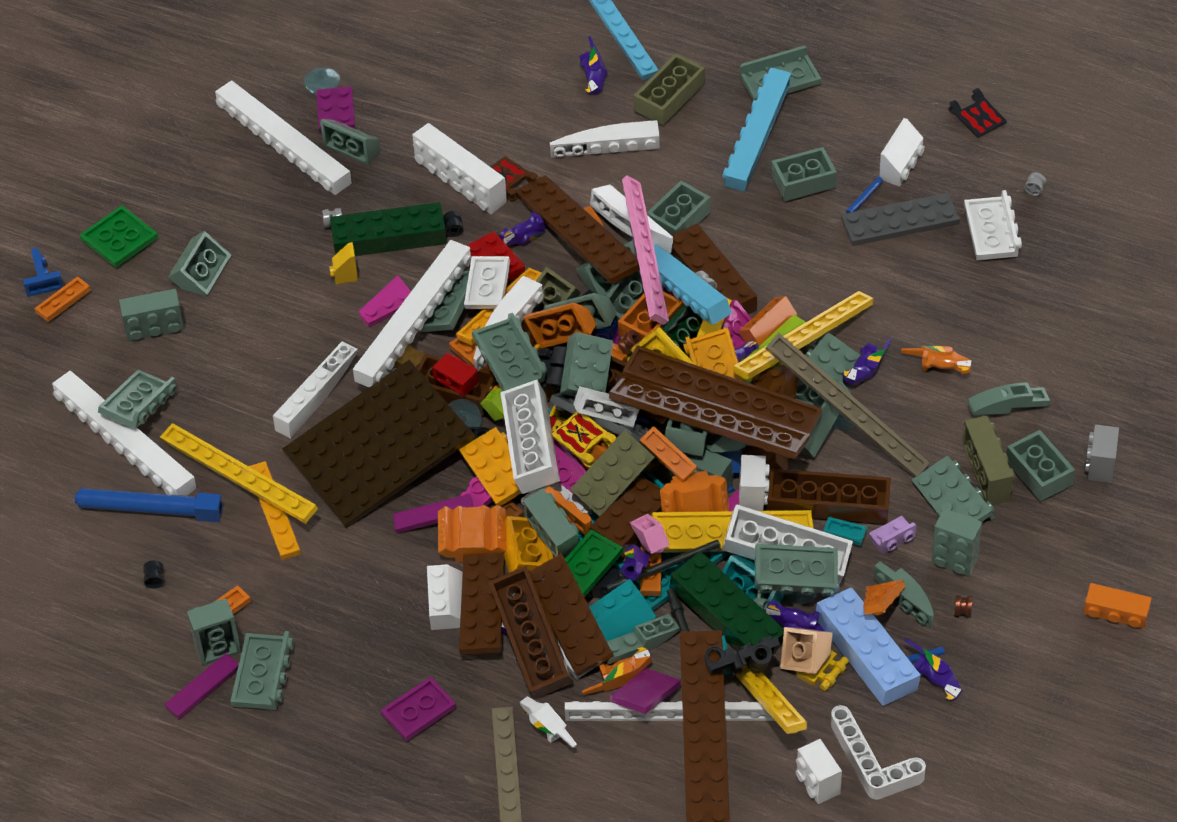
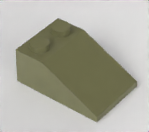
M546 267L536 280V282L542 284L544 296L541 303L537 304L531 313L545 310L544 307L546 305L576 298L580 295V291Z

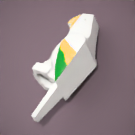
M528 696L520 701V706L526 714H529L530 722L547 734V740L550 743L561 737L572 748L577 746L565 729L567 725L549 703H538Z

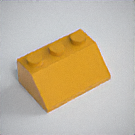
M506 517V552H504L508 573L527 566L531 571L554 558L549 548L525 517Z

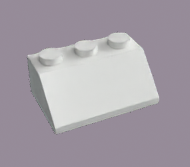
M903 118L887 143L880 159V177L883 181L899 187L903 180H907L910 169L915 167L918 156H922L925 149L923 137L906 118Z
M447 564L427 566L431 630L460 628L463 572Z

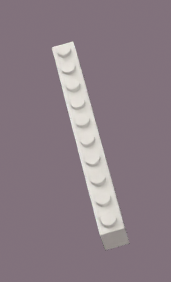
M232 80L215 91L216 103L221 109H225L231 117L239 120L254 135L261 137L266 144H270L279 154L287 157L289 162L296 164L302 172H306L314 181H318L327 191L336 195L352 184L350 171Z
M453 240L448 242L353 368L355 382L371 387L385 377L389 370H392L396 360L403 355L407 345L413 342L416 333L422 330L425 321L433 315L434 309L442 303L446 293L451 291L454 282L461 277L466 266L471 264L470 247Z
M72 371L67 372L52 383L53 395L59 402L65 403L70 412L74 411L82 422L89 424L93 432H98L106 443H111L119 454L125 455L130 464H135L144 476L148 475L157 487L160 486L164 489L166 494L188 496L197 489L194 476L138 428L133 429L98 413L99 405L105 400Z

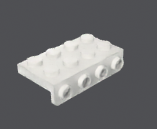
M1002 190L1001 197L964 200V208L976 260L1017 257L1018 250L1022 247L1021 238L1017 237L1018 225L1017 223L1014 224L1015 213L1010 208L1011 197L1007 196L1006 190Z

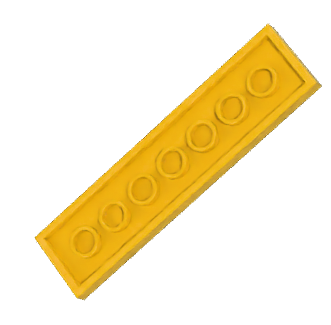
M811 510L759 511L813 528ZM733 511L653 512L652 517L661 523L669 542V546L665 547L662 552H687L717 539L721 547L709 552H726L722 550V546Z

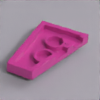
M397 275L359 310L360 318L370 328L392 317L411 293L410 289Z

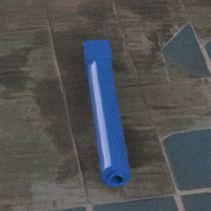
M80 488L79 492L75 494V504H78L79 508L195 516L196 521L220 522L224 507L221 494L197 493V497L86 488Z

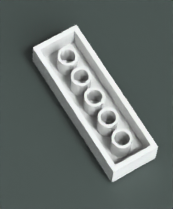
M427 123L412 134L414 158L418 164L425 166L431 173L436 174L443 182L451 185L457 192L462 193L469 201H473L480 209L485 210L489 214H493L507 203L505 177L430 123Z
M534 380L501 392L513 477L520 491L524 494L559 482L560 478L553 437L551 436L552 430L546 394L538 380Z
M736 504L731 514L722 550L755 560L756 543L838 548V584H840L844 577L853 541Z

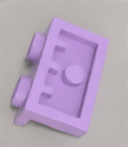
M900 516L870 532L868 538L884 554L888 551H893L897 546L905 542H910L916 537V524L914 522L909 524L903 516Z

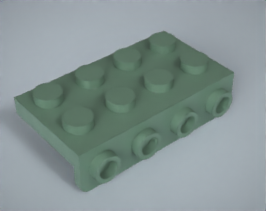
M806 46L797 47L740 65V78L753 101H757L758 89L763 86V77L765 73L768 74L770 67L791 73V82L787 94L821 84V77L807 55L808 50Z
M470 270L463 271L461 277L454 282L451 291L446 293L442 303L437 305L433 315L430 318L428 317L422 330L419 332L454 329L465 307L464 301Z
M509 313L506 320L472 331L474 341L503 391L534 380H538L539 383L544 382L545 373L547 372L546 365L540 361L537 349L532 347L527 332L522 330L519 318L515 317L513 313Z
M829 332L824 337L820 336L814 344V350L810 348L806 353V356L832 378L840 379L842 382L844 381L842 376L844 370L848 371L854 368L855 361L861 356Z
M138 369L99 405L98 413L125 426L136 429L140 424H144L146 419L151 414L153 415L156 409L163 405L170 395H174L177 389L175 385L176 378L171 377L165 382Z
M948 455L912 479L915 487L939 517L945 508L981 522L988 517L990 520L995 518L993 514L995 509L992 504L982 499L984 496L978 487L974 488L971 485L973 482L966 473L963 475L960 471L962 469L956 460L952 461Z
M756 543L755 589L764 593H770L775 590L781 591L783 594L801 592L803 595L822 593L823 596H833L839 591L838 548Z
M285 631L284 636L246 633L230 701L231 706L277 710L278 702H281L283 697V690L281 688L286 683L287 675L285 669L290 665L289 650H293L294 638H291L290 631Z

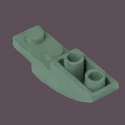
M1028 382L986 390L969 398L967 402L973 415L1010 414L1011 408L1045 407L1049 405L1050 399L1044 387L1030 388Z
M879 561L874 566L875 580L881 584L903 579L905 588L900 592L899 606L904 612L914 616L920 624H924L931 629L933 627L934 613L923 589L902 568L894 572Z
M670 614L639 624L634 627L633 632L607 641L614 656L606 660V662L611 664L621 659L632 657L638 652L640 647L651 651L676 634L680 627Z

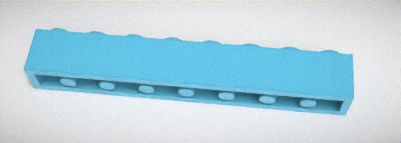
M770 67L768 74L765 73L762 81L763 86L759 87L757 92V101H753L751 106L752 112L751 114L748 113L746 117V127H742L740 141L737 140L735 143V153L730 155L729 167L724 169L722 178L725 179V187L746 192L791 82L790 72Z
M658 244L653 245L661 285L669 293L672 292L677 299L683 301L685 306L691 307L694 313H698L704 321L707 320L712 325L732 314L725 296Z

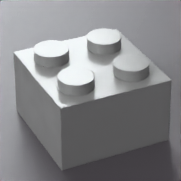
M1095 425L1094 432H1090L1087 449L1088 460H1086L1085 472H1089L1088 480L1112 483L1119 427Z

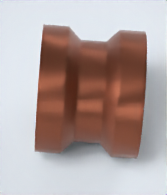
M630 330L626 333V336H621L618 339V346L625 354H631L632 347L642 339L636 331Z
M956 595L954 615L965 614L971 617L973 596L964 598Z

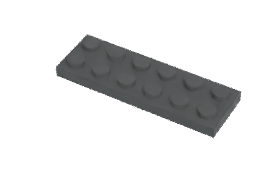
M949 193L841 215V221L852 246L960 223V218Z

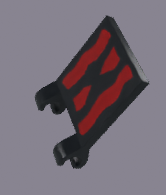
M979 88L972 90L974 94L971 98L975 101L972 105L961 109L956 100L949 103L951 105L948 108L949 112L956 115L977 138L1007 123V120L989 103Z

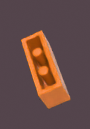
M786 296L775 297L738 332L745 343L755 341L760 346L790 317L798 314Z
M1090 583L1083 614L1093 618H1102L1114 623L1118 622L1145 629L1152 597Z

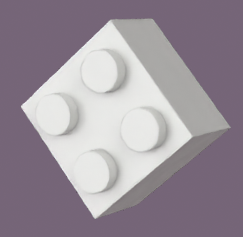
M741 456L740 506L763 511L764 505L768 504V493L765 492H769V480L765 476H769V464H766V456Z
M821 739L799 748L796 759V776L800 782H804L810 798H814L820 804L840 795L842 770Z

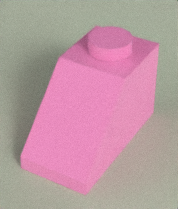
M649 514L630 522L643 547L651 554L660 553L665 547L669 546L661 523Z

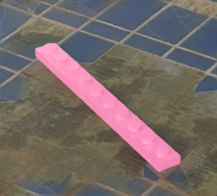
M627 175L622 179L623 190L625 192L634 245L636 247L645 300L649 312L648 315L653 321L665 325L669 319L641 183Z

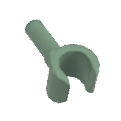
M757 590V597L754 599V602L763 610H766L769 601L763 598V592Z

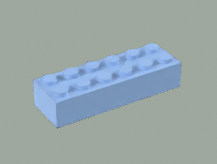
M852 587L817 602L816 611L820 612L818 623L826 632H833L832 641L841 653L848 658L851 666L882 706L918 690L921 675L873 614H865L864 602Z

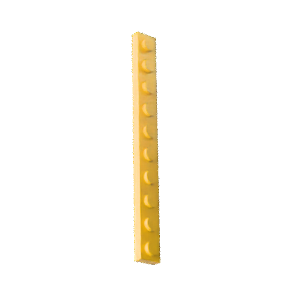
M858 291L784 335V337L797 349H800L872 306L873 298ZM764 347L734 365L733 373L749 380L776 364L779 360Z
M173 423L160 436L162 442L305 524L318 510L316 504Z

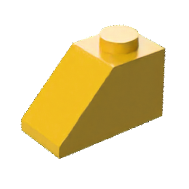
M351 242L332 258L333 266H329L330 275L335 277L336 284L358 281L353 242Z

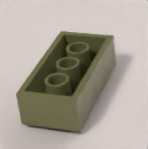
M675 53L633 95L634 111L653 121L657 120L659 124L664 125L705 84V68Z
M988 415L965 420L962 445L985 502L989 501L993 505L1010 501L1011 492H1013L1012 481L1015 480V474L1013 469L1009 468L1007 454L1002 451L1001 439L996 437L994 423L990 422Z
M624 430L570 490L600 517L656 457L627 430Z

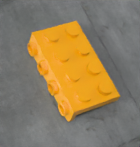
M728 327L690 339L689 336L685 337L686 343L683 344L687 355L690 354L691 361L695 365L744 381L741 376L733 373V366L739 362Z
M495 427L459 449L461 455L495 505L502 506L522 494L514 481L508 438L504 432L500 433Z

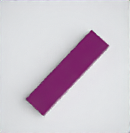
M470 494L395 513L393 514L395 531L398 534L438 523V511L446 506L453 510L457 506L473 507Z
M225 653L164 704L165 708L177 719H181L238 671L239 663Z

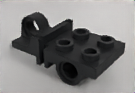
M556 346L553 350L545 348V350L539 348L537 350L540 361L544 362L547 368L544 382L540 383L542 389L561 390L566 347Z
M768 636L760 639L756 645L746 644L740 647V651L735 654L732 647L723 651L718 646H711L707 649L704 657L708 672L711 675L726 669L727 672H731L733 677L738 673L741 674L743 672L741 667L747 665L751 672L761 673L767 668L772 655L776 654L780 643L777 637L771 639ZM715 651L719 653L720 660L717 662L711 661L708 657L710 652Z

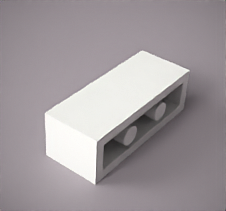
M579 386L573 403L578 413L631 427L634 426L639 409H636L634 406L609 399V394L581 386Z

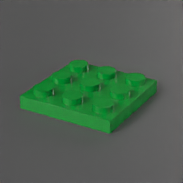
M123 205L79 235L82 242L114 268H117L158 239L157 232Z

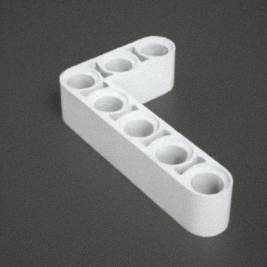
M842 705L833 708L831 712V728L870 798L882 799L923 783L926 765L922 759L915 757L881 769L850 710Z

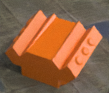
M707 470L692 473L684 482L677 476H673L671 482L665 484L660 490L662 512L729 511L726 479L718 475L709 476Z
M485 505L478 507L457 506L453 510L444 506L438 511V553L446 558H455V562H463V555L506 552V509L499 505H495L491 509Z

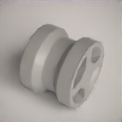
M1031 173L1028 181L1025 183V191L1032 196L1040 195L1046 184V178L1040 173Z

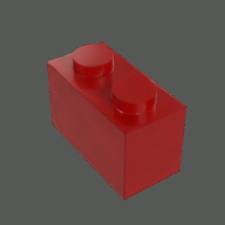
M448 352L433 366L434 380L463 397L479 383L478 370Z

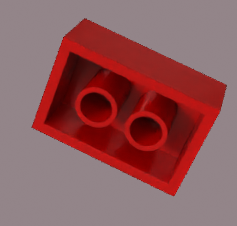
M495 231L466 245L470 247L471 256H509L510 266L506 288L510 281L516 280L525 272V264Z

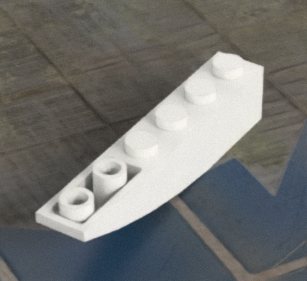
M657 120L601 126L550 142L551 158L660 149Z
M611 185L592 189L590 206L613 225L633 237L626 197ZM647 216L653 245L658 244L670 254L673 236Z
M522 276L500 301L485 327L508 319L509 313H513L522 323L524 315L531 314L533 308L541 303L544 296L542 284ZM477 346L473 359L474 367L479 371L487 365V362Z
M342 341L273 415L275 431L291 439L337 385L357 354L358 349Z

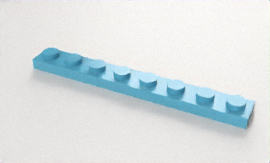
M589 0L641 79L651 78L658 71V68L611 0Z

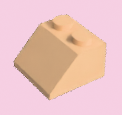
M784 627L780 669L816 674L831 653L833 632Z

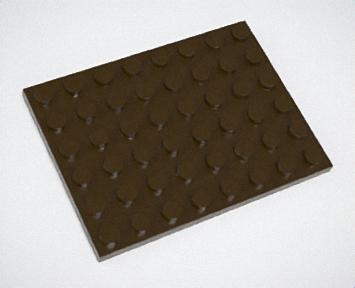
M408 360L286 445L282 450L347 529L474 439L475 435L415 365Z

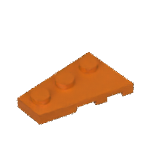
M903 579L866 586V599H864L863 605L865 614L874 613V615H881L885 613L889 605L893 604L894 599L905 588Z

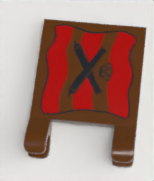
M506 156L490 166L505 177L506 198L511 202L517 199V196L514 195L516 194L514 186L524 179L530 183L538 177L535 172L527 171Z

